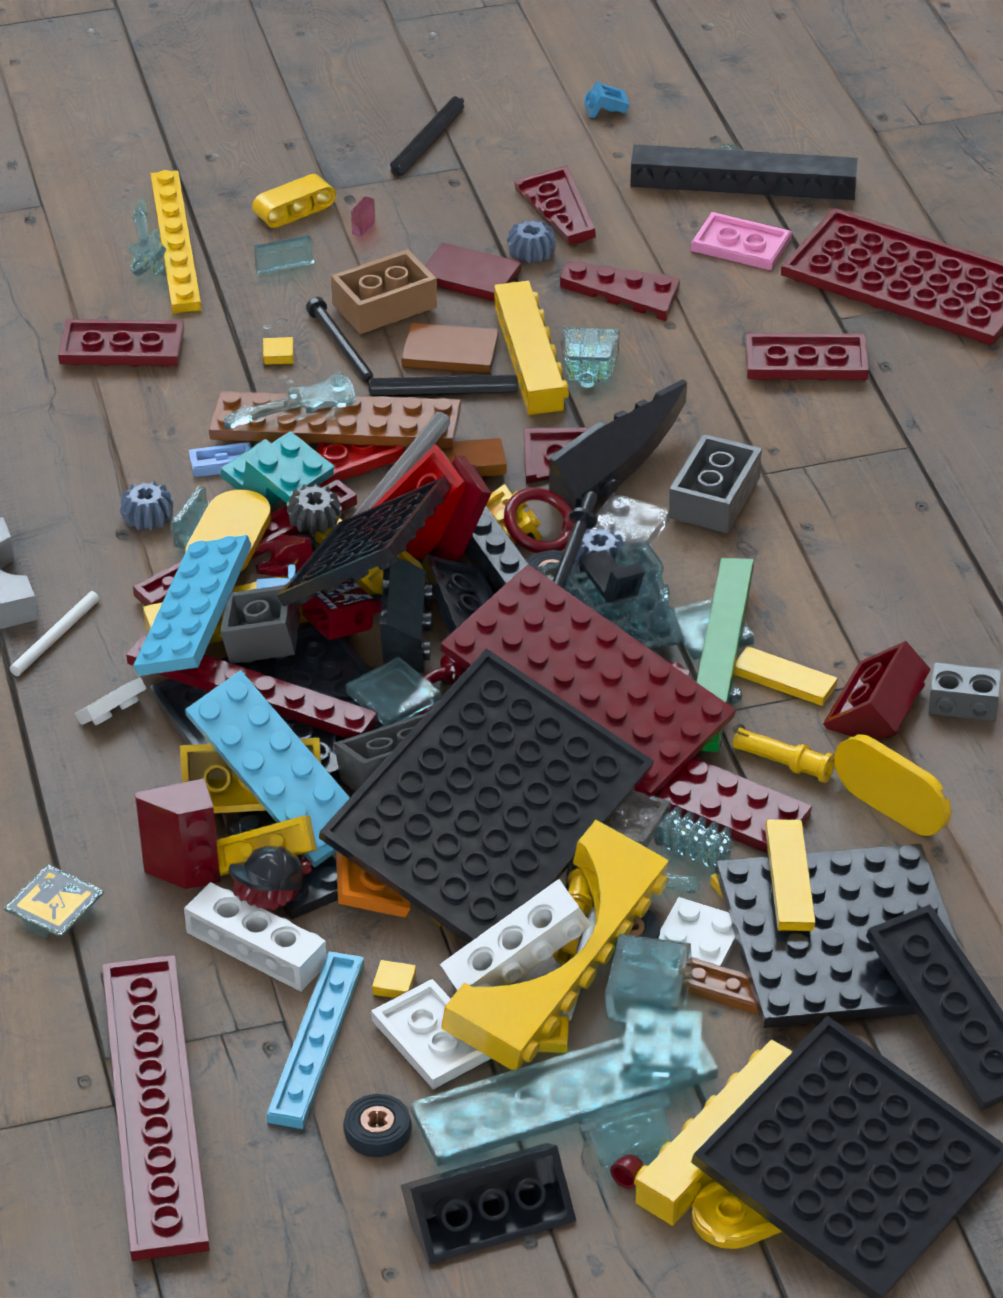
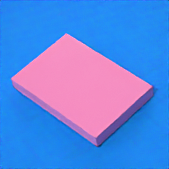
M711 212L691 242V251L772 271L791 241L792 231Z

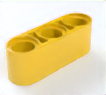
M309 174L259 194L252 203V210L269 227L278 228L328 208L335 201L336 191L318 174Z

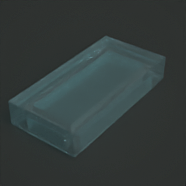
M310 235L254 246L255 267L258 275L314 264L313 243Z

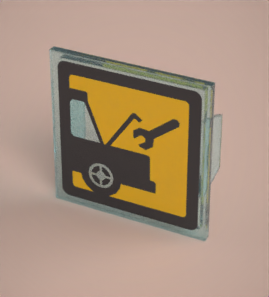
M47 864L4 907V910L21 918L27 930L46 939L49 932L62 937L104 894V890Z

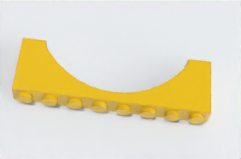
M595 820L577 842L573 864L581 868L588 882L595 908V928L585 946L560 968L530 981L495 987H472L464 982L444 1007L441 1029L514 1072H517L525 1061L530 1063L540 1048L539 1042L544 1036L547 1038L551 1037L556 1030L560 1020L559 1016L562 1012L569 1013L578 999L577 993L582 987L587 989L591 985L600 963L606 965L615 951L614 945L617 941L621 940L623 942L626 940L632 930L634 919L636 917L642 918L646 914L651 904V897L654 894L660 895L669 880V876L665 875L669 860Z

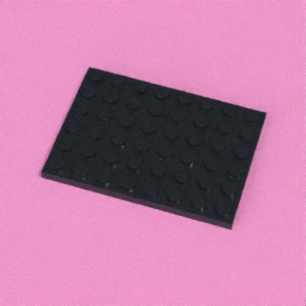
M486 648L320 830L319 839L470 943L557 881L573 862L579 839L595 820L605 824L652 769L654 760Z

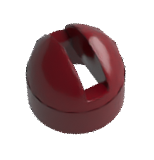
M623 1155L611 1166L610 1173L617 1184L623 1188L632 1189L636 1186L634 1184L635 1177L644 1165L635 1155Z

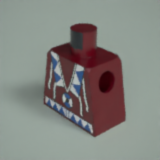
M341 582L342 585L330 593L324 594L323 590L315 593L311 600L302 604L301 614L328 640L370 630L373 624V614L381 613L382 594L369 595L355 582Z

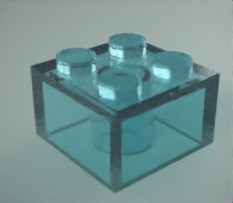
M619 934L605 991L607 1019L680 1029L693 971L691 943Z

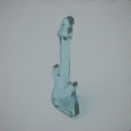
M144 197L137 201L132 214V219L136 222L139 241L136 244H129V249L133 252L130 271L137 277L149 268L155 274L161 273L164 266L159 260L166 252L165 246L159 241L160 232L154 228L149 235L146 219L149 202Z
M335 372L332 376L316 384L289 388L288 398L249 408L243 406L223 419L224 427L232 429L237 425L252 422V419L302 406H305L306 413L309 414L325 407L349 406L356 400L354 387L346 375L342 372Z

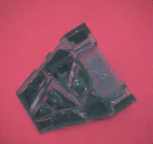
M647 540L620 546L615 558V563L618 567L640 563L645 570L639 594L636 596L606 603L585 572L572 575L570 572L564 590L653 651L680 644L682 636L675 609L669 605L668 601L670 590L668 584H664L662 579L663 564ZM560 562L536 567L535 569L553 581Z

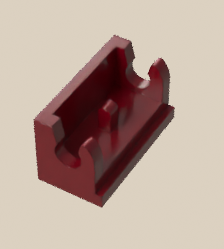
M279 535L277 540L259 544L255 550L264 552L268 549L271 552V558L267 562L262 561L255 565L256 572L262 575L287 577L289 565H295L297 572L313 553L310 538Z

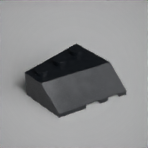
M396 557V563L383 569V595L381 596L382 609L379 625L384 673H424V660H431V641H425V631L432 630V612H426V603H432L433 584L426 582V570Z

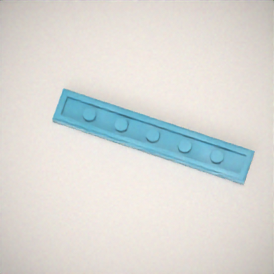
M328 952L267 1111V1123L304 1129L364 968V957Z

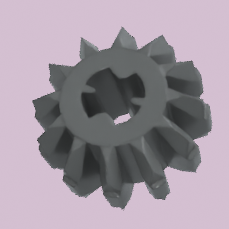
M317 483L313 487L303 484L301 490H293L292 496L287 503V513L291 526H297L299 533L309 531L311 536H313L315 532L319 531L325 535L328 529H333L341 516V506L337 493L331 492L329 486L319 488Z

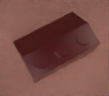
M907 641L860 661L823 725L829 730L852 737L867 735L875 740L883 737L886 739L893 737L900 731L904 716L913 708L914 704L912 702L916 695L925 687L924 681L931 669Z
M202 778L134 792L144 872L184 889L205 886L210 882H221L214 808L205 779Z

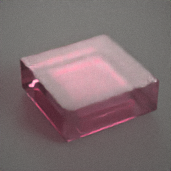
M365 196L351 210L352 234L361 237L375 223V201L373 198Z

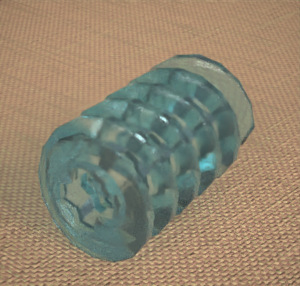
M676 806L671 814L668 813L664 816L656 829L654 842L657 846L664 845L667 850H676L681 856L689 855L691 860H701L705 866L713 865L715 868L716 861L729 860L733 848L732 839H730L731 828L727 826L718 834L719 823L715 821L706 829L707 819L704 816L700 817L694 824L695 814L691 811L687 812L682 819V807Z

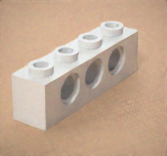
M558 879L440 965L457 991L464 982L472 987L510 985L518 981L540 962L550 958L554 952L568 942L578 938L592 924Z
M210 882L184 908L186 931L188 934L300 992L304 990L323 968L327 957L324 939L313 932H308L292 924L286 918H280L263 908H257L256 904L250 906L247 901L241 902L239 897L235 896L229 889H223Z

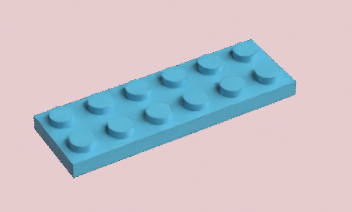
M248 535L226 536L218 540H200L189 544L133 665L138 676L199 667L252 546Z
M241 670L185 709L186 716L277 823L304 815L310 816L317 850L305 853L304 856L312 862L314 867L336 852L335 849L319 839V832L350 797Z

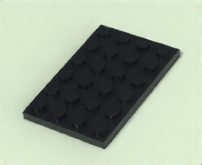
M446 477L439 478L339 522L277 596L282 605L286 606L293 602L296 605L304 604L311 600L314 594L323 590L324 594L330 593L342 585L341 582L347 579L355 582L368 575L369 570L375 567L383 570L396 563L397 555L407 549L406 544L417 536L415 532L426 525V518L435 513L434 508L444 502L443 497L451 488Z

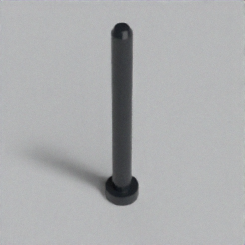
M321 297L310 299L306 304L308 314L313 318H318L363 381L369 382V379L374 376L372 371L328 314L326 302Z

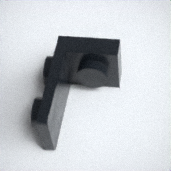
M606 550L580 556L579 565L609 606L637 599L645 575V570L640 563L618 567Z

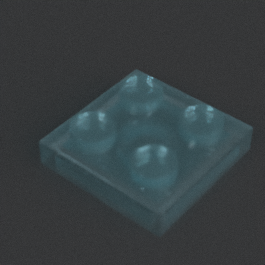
M628 1007L623 1073L698 1078L702 1012Z

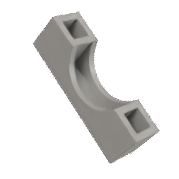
M3 517L0 518V629L38 620L35 595L28 577L25 575L8 574L1 570L7 564L14 561L11 535Z

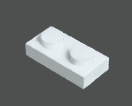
M141 677L74 714L81 725L93 721L94 725H98L112 717L113 715L110 710L118 705L123 710L138 702L137 694L147 688Z

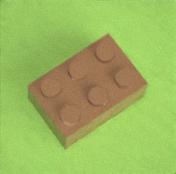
M409 249L331 275L332 304L359 334L373 331L374 329L396 323L399 320L437 307V278Z

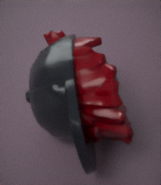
M265 846L255 849L245 862L230 864L229 874L233 877L234 895L239 897L241 902L247 901L250 906L256 904L257 908L275 911L278 906L284 907L287 902L295 898L298 890L302 888L304 875L312 870V862L303 860L302 857H297L283 846Z

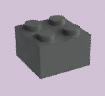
M285 585L230 594L224 609L221 636L231 664L251 663L255 660L284 658L289 655H295L300 613L295 602L283 606L277 595Z

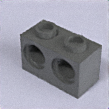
M934 662L928 714L996 721L1001 670Z

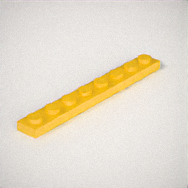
M162 170L150 173L172 314L201 311V300L178 170Z

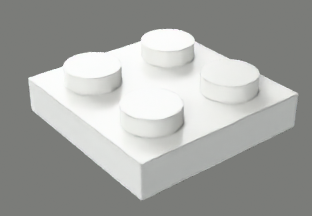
M678 897L660 930L659 938L653 944L652 954L667 959L670 952H674L724 967L737 942L730 914Z

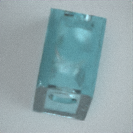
M563 327V358L567 379L578 381L581 386L587 388L594 386L596 382L609 381L619 358L620 329Z

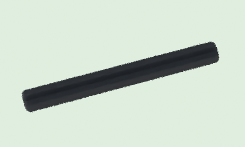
M453 96L390 163V172L392 174L396 173L398 176H401L465 107L462 97Z
M515 374L369 379V394L371 396L512 393L518 390V378Z

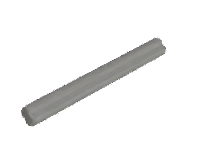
M439 411L432 417L353 516L370 509L433 447L451 424L448 415Z

